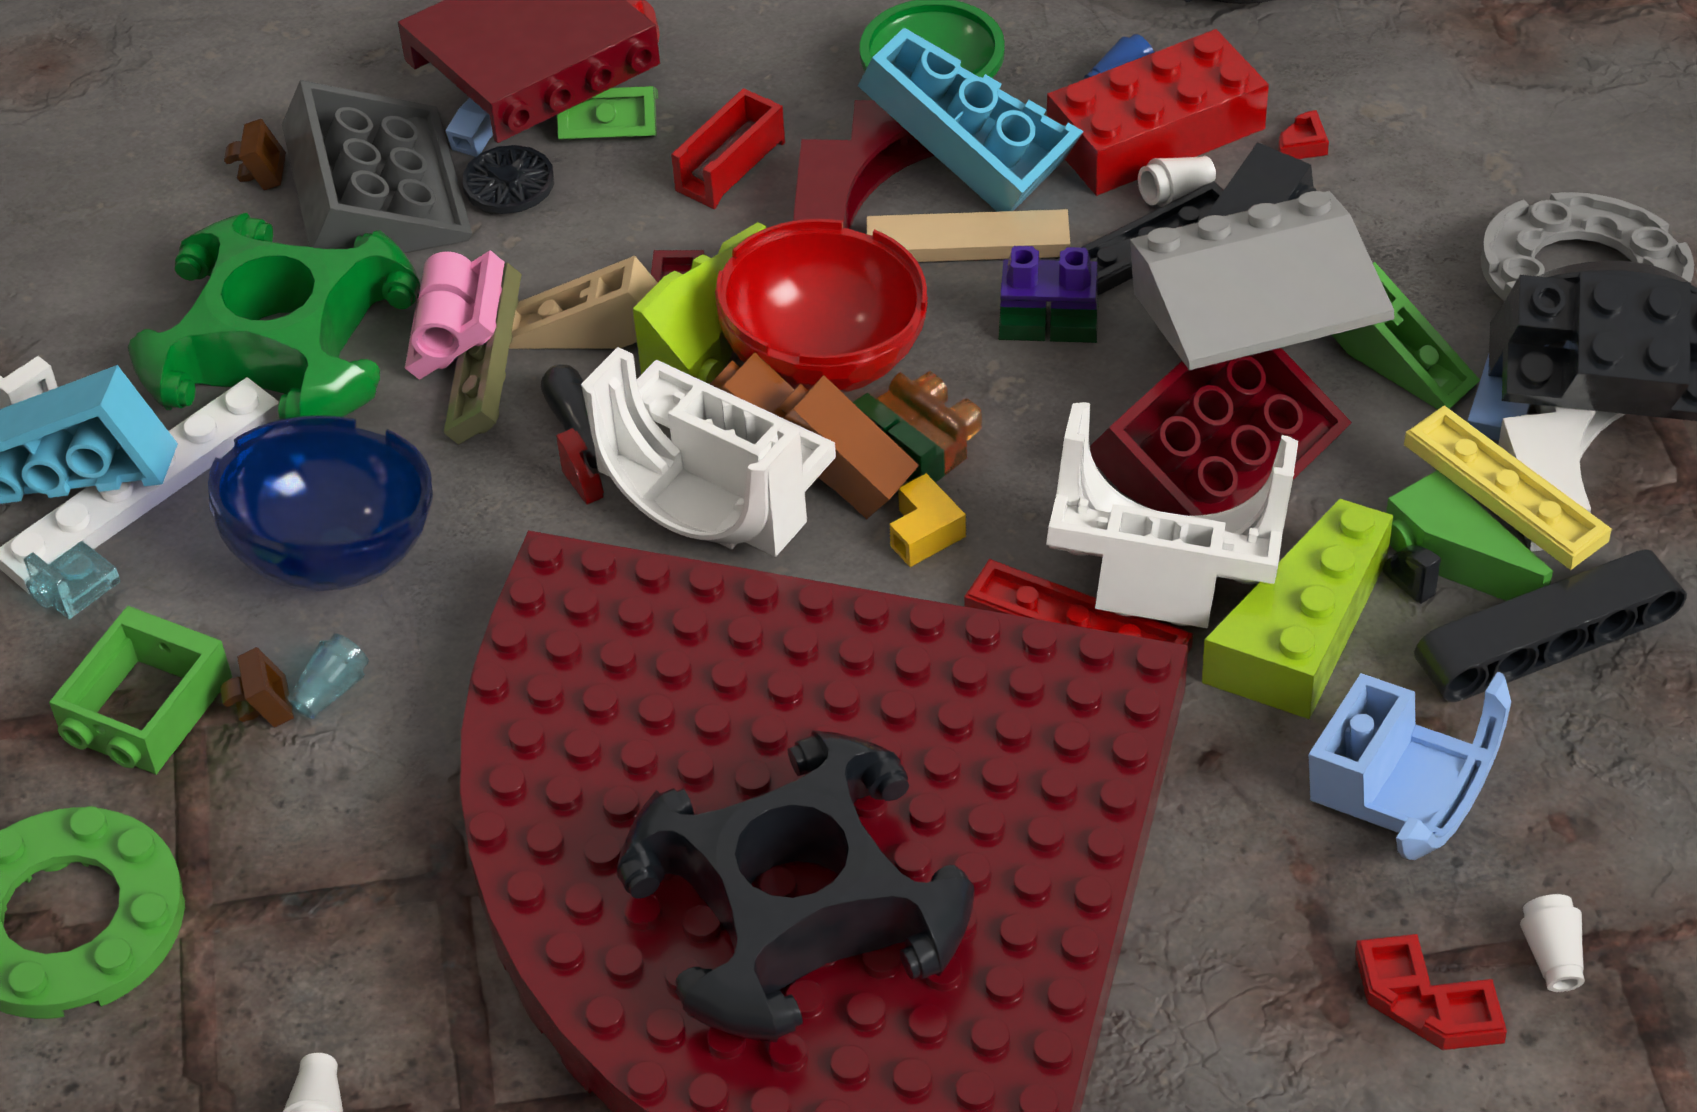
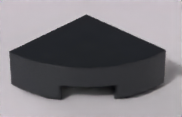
M1417 545L1407 546L1386 560L1383 566V573L1413 599L1422 604L1436 595L1441 558L1424 547Z

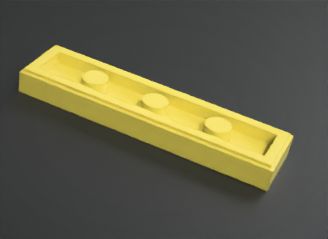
M1442 406L1406 431L1404 446L1568 569L1572 570L1609 542L1612 528L1446 406Z

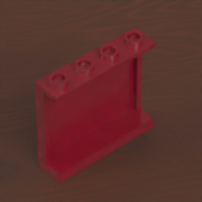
M443 0L398 21L405 61L413 69L431 63L490 115L493 138L497 143L660 65L656 24L626 0Z

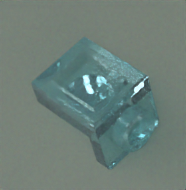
M83 541L50 564H47L34 552L23 559L30 577L26 582V586L32 597L44 608H48L50 605L53 606L67 619L74 617L121 582L116 567Z

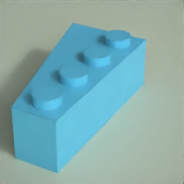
M118 365L0 409V504L19 502L24 494L32 493L47 494L48 498L68 496L70 489L96 486L98 492L119 490L123 482L141 480L144 486L161 485L164 482L178 443Z

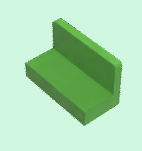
M654 86L610 88L557 114L558 139L657 136L655 100L658 99V89Z

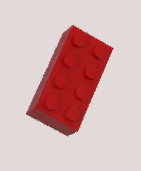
M1217 29L1047 93V117L1063 126H1066L1069 122L1084 131L1065 160L1091 191L1098 196L1138 180L1140 169L1143 166H1147L1151 159L1196 157L1264 130L1266 127L1269 84Z

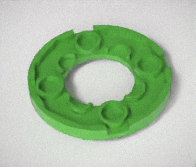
M92 806L43 812L0 830L1 1012L26 1018L52 1019L65 1017L64 1010L81 1007L99 1001L102 1007L136 988L163 962L178 937L185 911V898L176 861L169 847L154 830L131 816ZM72 862H81L86 867L89 865L98 866L115 878L120 889L119 907L109 926L91 942L71 951L43 954L23 949L8 937L4 929L6 905L17 887L23 882L29 883L33 879L32 874L41 870L47 872L58 871L67 867Z

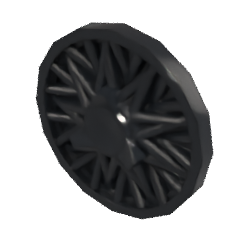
M519 145L499 146L480 153L468 163L462 174L464 194L471 204L484 211L498 214L522 212L537 206L549 196L554 186L553 165L546 155L531 147Z

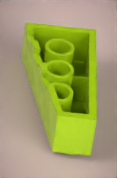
M1339 499L1278 562L1275 584L1259 582L1204 639L1202 683L1310 720L1388 559L1393 515Z

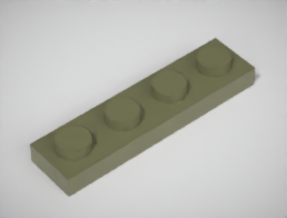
M508 262L504 264L502 291L499 296L494 334L483 345L473 346L457 358L444 434L458 445L478 433L482 434L490 430L499 417V403L503 382L506 378L505 369L509 346L512 342V328L515 311L519 303L518 293L522 276Z

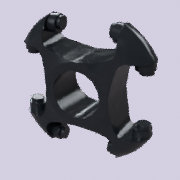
M813 730L811 736L796 741L795 746L788 748V756L794 772L797 776L804 774L805 776L762 796L723 809L694 815L691 801L685 789L676 791L673 788L662 793L656 790L641 809L629 830L617 865V877L622 882L626 892L630 893L634 898H645L652 895L658 889L665 874L681 876L693 886L699 896L711 908L728 932L735 954L727 963L713 970L691 967L678 975L675 981L677 986L676 993L683 1005V1010L688 1016L709 1027L731 1035L752 1040L777 1042L779 1037L794 1032L796 1026L803 1024L802 1015L792 994L784 997L780 989L827 963L879 950L902 942L905 943V948L900 950V957L904 969L911 980L917 977L924 979L934 974L940 976L952 960L964 937L971 917L975 896L974 885L970 882L965 872L955 865H948L939 869L932 876L931 882L913 881L903 875L881 852L861 824L854 803L858 799L869 795L874 799H884L885 801H893L902 797L909 789L908 775L894 752L856 737ZM795 861L816 863L836 872L838 875L834 882L818 892L795 898L772 896L751 885L757 876L772 867Z

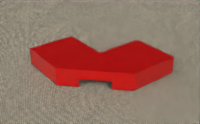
M1417 934L1356 940L1355 956L1368 1005L1441 1050L1505 1043L1507 1029L1493 979L1431 985Z

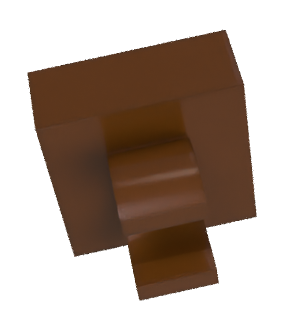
M258 119L244 124L242 140L232 142L226 147L224 162L231 164L236 161H242L243 163L238 168L237 179L240 182H249L255 179L265 191L281 185L286 151L264 121Z
M258 647L237 656L241 677L229 679L221 685L223 704L229 707L236 703L238 718L241 722L253 720L261 714L275 728L293 719L294 715L286 675Z

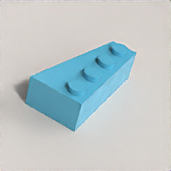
M903 28L872 57L858 87L997 212L1014 211L1066 159L1084 131L1069 122L1066 126L1059 124L1044 115L1046 109L1031 100H1028L1026 104L1000 90L999 88L1002 84L986 74L983 78L976 76L960 66L961 60Z

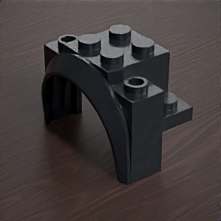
M1627 261L1584 262L1560 267L1539 276L1519 275L1505 302L1490 322L1488 376L1502 377V401L1697 421V287L1668 270ZM1567 341L1563 348L1545 346Z

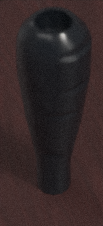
M554 365L542 377V393L550 409L564 429L567 431L573 428L575 431H578L588 450L583 451V454L589 466L597 469L595 447L581 386L584 381L579 372L572 366Z

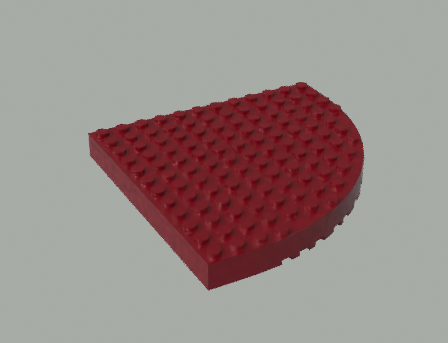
M528 530L492 612L472 669L461 729L460 795L469 854L479 898L488 920L498 957L514 982L529 1018L540 1033H544L560 1054L561 1061L568 1072L589 1094L593 1091L612 1112H1081L1185 693L1188 646ZM813 730L839 733L877 744L894 752L900 759L908 775L909 789L902 797L893 801L877 800L870 795L858 799L854 803V807L861 824L888 860L911 880L925 883L931 882L932 876L939 869L948 865H955L965 872L970 882L974 885L975 896L971 917L964 937L950 963L940 976L934 974L924 979L917 977L911 980L904 969L900 957V950L905 948L904 942L827 963L780 989L784 997L792 994L802 1015L803 1024L796 1026L794 1032L779 1037L777 1042L752 1040L731 1035L709 1027L688 1016L683 1010V1005L676 993L677 986L675 981L678 975L691 967L713 970L727 963L735 954L728 932L711 908L699 896L693 886L681 876L665 874L658 889L652 895L645 898H634L630 893L626 892L622 882L617 877V865L629 830L645 803L656 790L662 793L673 788L676 791L684 788L691 801L694 815L723 809L762 796L805 776V774L797 776L789 760L788 748L795 746L796 741L811 736ZM795 861L772 867L757 876L751 885L772 896L795 898L818 892L834 882L838 875L836 872L816 863Z

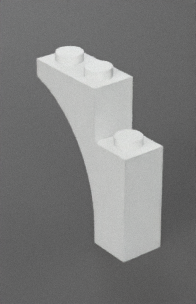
M1534 404L1537 414L1503 418L1498 445L1591 513V507L1581 478L1580 460L1595 437L1613 421L1625 414ZM1524 536L1530 551L1543 550Z

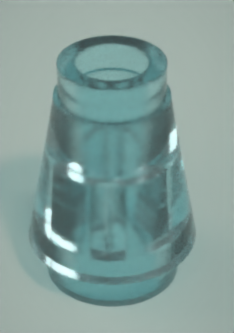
M333 634L328 641L321 640L295 684L294 690L287 697L288 701L300 713L310 719H314L320 711H323L364 678L363 669L369 663L367 656L356 644L340 634Z

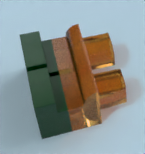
M931 371L913 381L899 372L892 379L889 390L876 399L869 393H866L853 401L866 416L919 464L906 480L908 483L925 473L935 483L967 459V441L982 429V411L980 407L968 398L960 400L950 408L946 407L944 403L948 401V389L943 380Z

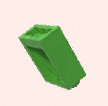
M127 605L50 700L49 704L58 725L60 736L71 746L77 749L90 748L108 755L113 761L123 767L133 768L135 766L157 775L221 692V685L231 679L232 674L221 640ZM138 661L183 678L143 730L97 713Z

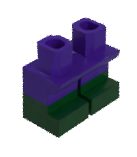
M1014 246L1011 249L1009 259H1003L998 340L1045 341L1047 302H1051L1050 342L1097 343L1099 310L1097 262L1090 261L1088 250L1080 247H1067L1065 250L1060 251V261L1039 260V251L1033 246Z

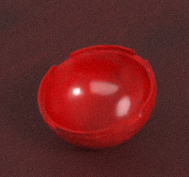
M834 219L790 221L768 227L749 236L732 250V257L728 260L722 271L719 270L715 290L719 324L725 338L743 363L755 352L794 389L799 384H802L809 390L824 375L842 393L863 388L885 376L909 353L922 331L928 305L927 286L923 271L917 260L903 245L875 229L873 236L843 228V221Z

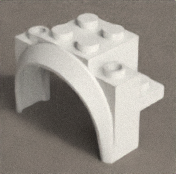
M619 347L581 384L595 447L598 471L611 477L620 491L641 512L661 526L686 537L716 542L730 549H733L738 543L746 542L776 557L807 522L805 491L836 458L835 442L661 361L655 360L636 379L633 354ZM655 422L670 428L671 440Z
M1090 403L1072 404L1064 437L1057 494L1048 527L1046 545H1049V548L1068 551L1074 555L1102 557L1095 609L1114 612L1121 616H1139L1167 621L1179 626L1190 625L1208 628L1217 577L1232 579L1242 584H1258L1259 582L1275 584L1282 534L1294 476L1298 448L1297 440L1288 436H1281L1268 480L1246 502L1232 509L1209 515H1178L1156 511L1137 504L1119 493L1103 478L1092 459L1089 447Z

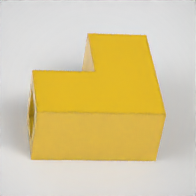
M927 473L898 489L899 511L904 516L890 523V546L909 567L966 537V514Z

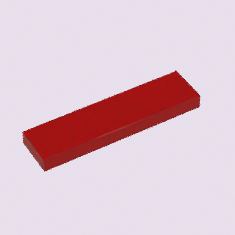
M992 559L987 561L964 596L965 607L1187 645L1188 653L1192 648V633L1150 618L1121 616L1114 612L1095 609V597Z

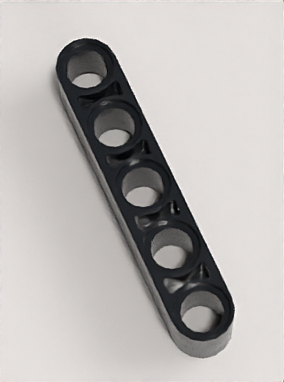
M1644 549L1440 626L1430 631L1419 641L1414 650V656L1442 696L1449 702H1457L1485 692L1497 672L1503 673L1506 683L1658 625L1670 619L1682 608L1687 599V593L1652 550Z

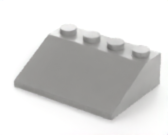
M1311 191L1302 194L1297 199L1276 204L1261 203L1252 206L1247 211L1227 216H1207L1198 223L1177 228H1157L1149 232L1148 235L1130 239L1134 295L1189 370L1394 319V308L1350 213L1330 191Z

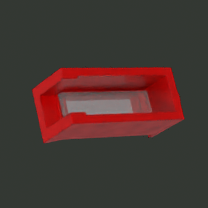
M743 88L671 154L675 191L712 209H716L722 196L777 144H785L783 106Z

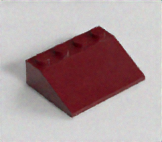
M1277 348L1189 370L1184 362L1181 361L1089 447L1092 459L1102 473L1120 492L1144 507L1186 516L1209 515L1239 506L1253 497L1263 487L1272 471L1282 435L1298 441L1294 480L1352 422L1282 348Z

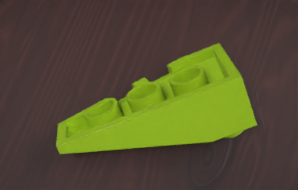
M757 222L722 243L719 253L712 258L704 254L695 258L692 262V269L685 274L673 271L664 276L633 308L641 374L655 360L661 361L708 384L723 371L729 362L733 349L723 334L717 314L715 290L719 270L722 271L726 263L732 257V250L749 236L766 229V225Z

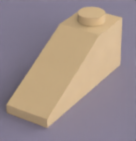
M632 256L519 301L515 311L512 342L509 349H616L617 347L623 348L637 342L633 308L658 282L636 256Z

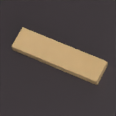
M1068 209L867 216L868 235L873 236L874 229L886 234L903 245L917 262L1009 259L1011 249L1014 246H1033L1039 251V258L1060 257V251L1070 247Z

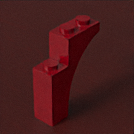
M855 100L851 140L801 139L793 221L804 219L842 220L843 228L851 229L860 207L880 184L905 167L935 155L874 100Z

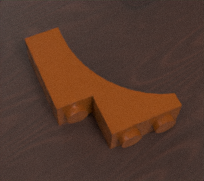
M754 352L741 367L732 360L710 383L714 387L835 442L836 458L818 478L841 495L866 519L888 502L919 466L824 375L809 390L802 384H799L794 389Z

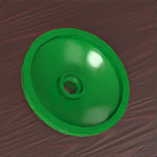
M913 0L891 7L879 14L868 24L860 40V60L864 71H866L872 57L903 28L961 60L960 66L978 77L983 78L986 74L993 78L1001 68L1005 55V40L997 22L981 9L956 0Z

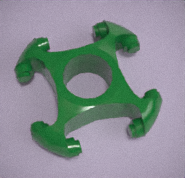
M248 213L231 216L215 222L181 241L179 253L175 259V272L181 278L188 281L203 279L206 276H210V279L193 307L180 323L164 332L144 329L137 333L134 338L130 339L128 352L133 369L150 395L166 410H172V408L182 409L185 406H191L195 398V384L233 387L248 377L263 389L283 393L278 407V414L281 420H286L288 424L300 425L304 430L323 426L356 411L375 398L376 388L380 382L379 366L368 359L348 362L339 358V355L362 321L367 310L375 302L386 299L391 306L398 309H407L415 303L416 299L419 298L421 285L413 265L393 240L380 230L373 233H365L363 236H357L354 248L321 249L272 242V224L266 223L263 219L251 218ZM277 313H290L289 315L272 320H260L263 317Z

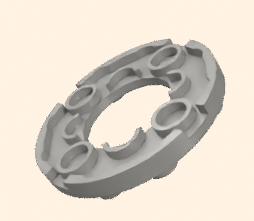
M1578 192L1551 193L1550 200L1539 201L1533 205H1529L1523 199L1503 209L1491 220L1486 229L1480 258L1482 272L1487 283L1503 301L1506 300L1519 275L1539 276L1544 274L1545 268L1540 261L1535 259V255L1544 246L1561 240L1581 239L1600 242L1617 249L1629 258L1631 262L1643 263L1668 270L1690 283L1694 274V260L1686 242L1678 243L1668 233L1670 224L1652 212L1616 198Z

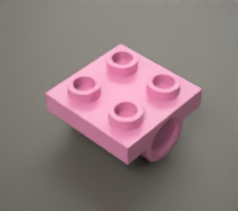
M491 250L472 262L465 256L455 252H439L426 260L419 298L416 301L405 369L419 380L438 368H446L457 356L473 346L483 345L494 334L499 296L502 291L501 282L504 261Z

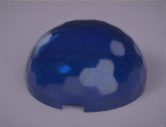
M302 416L287 418L258 426L241 434L234 439V447L221 459L215 458L208 480L209 509L218 533L226 546L254 572L274 583L293 589L312 592L342 590L368 583L395 567L414 547L423 532L432 505V477L428 463L421 452L405 438L389 429L386 430L385 435L357 428L356 419L346 417Z

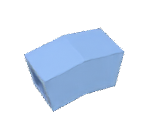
M471 98L458 109L445 130L452 150L475 157L483 151L487 142L493 136L490 115Z

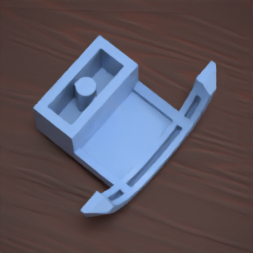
M1497 672L1485 691L1482 715L1473 744L1416 725L1414 691L1360 673L1308 754L1310 800L1398 832L1399 834L1396 837L1397 851L1403 858L1416 860L1438 849L1456 832L1470 811L1485 783L1499 750L1511 706V699L1503 673Z

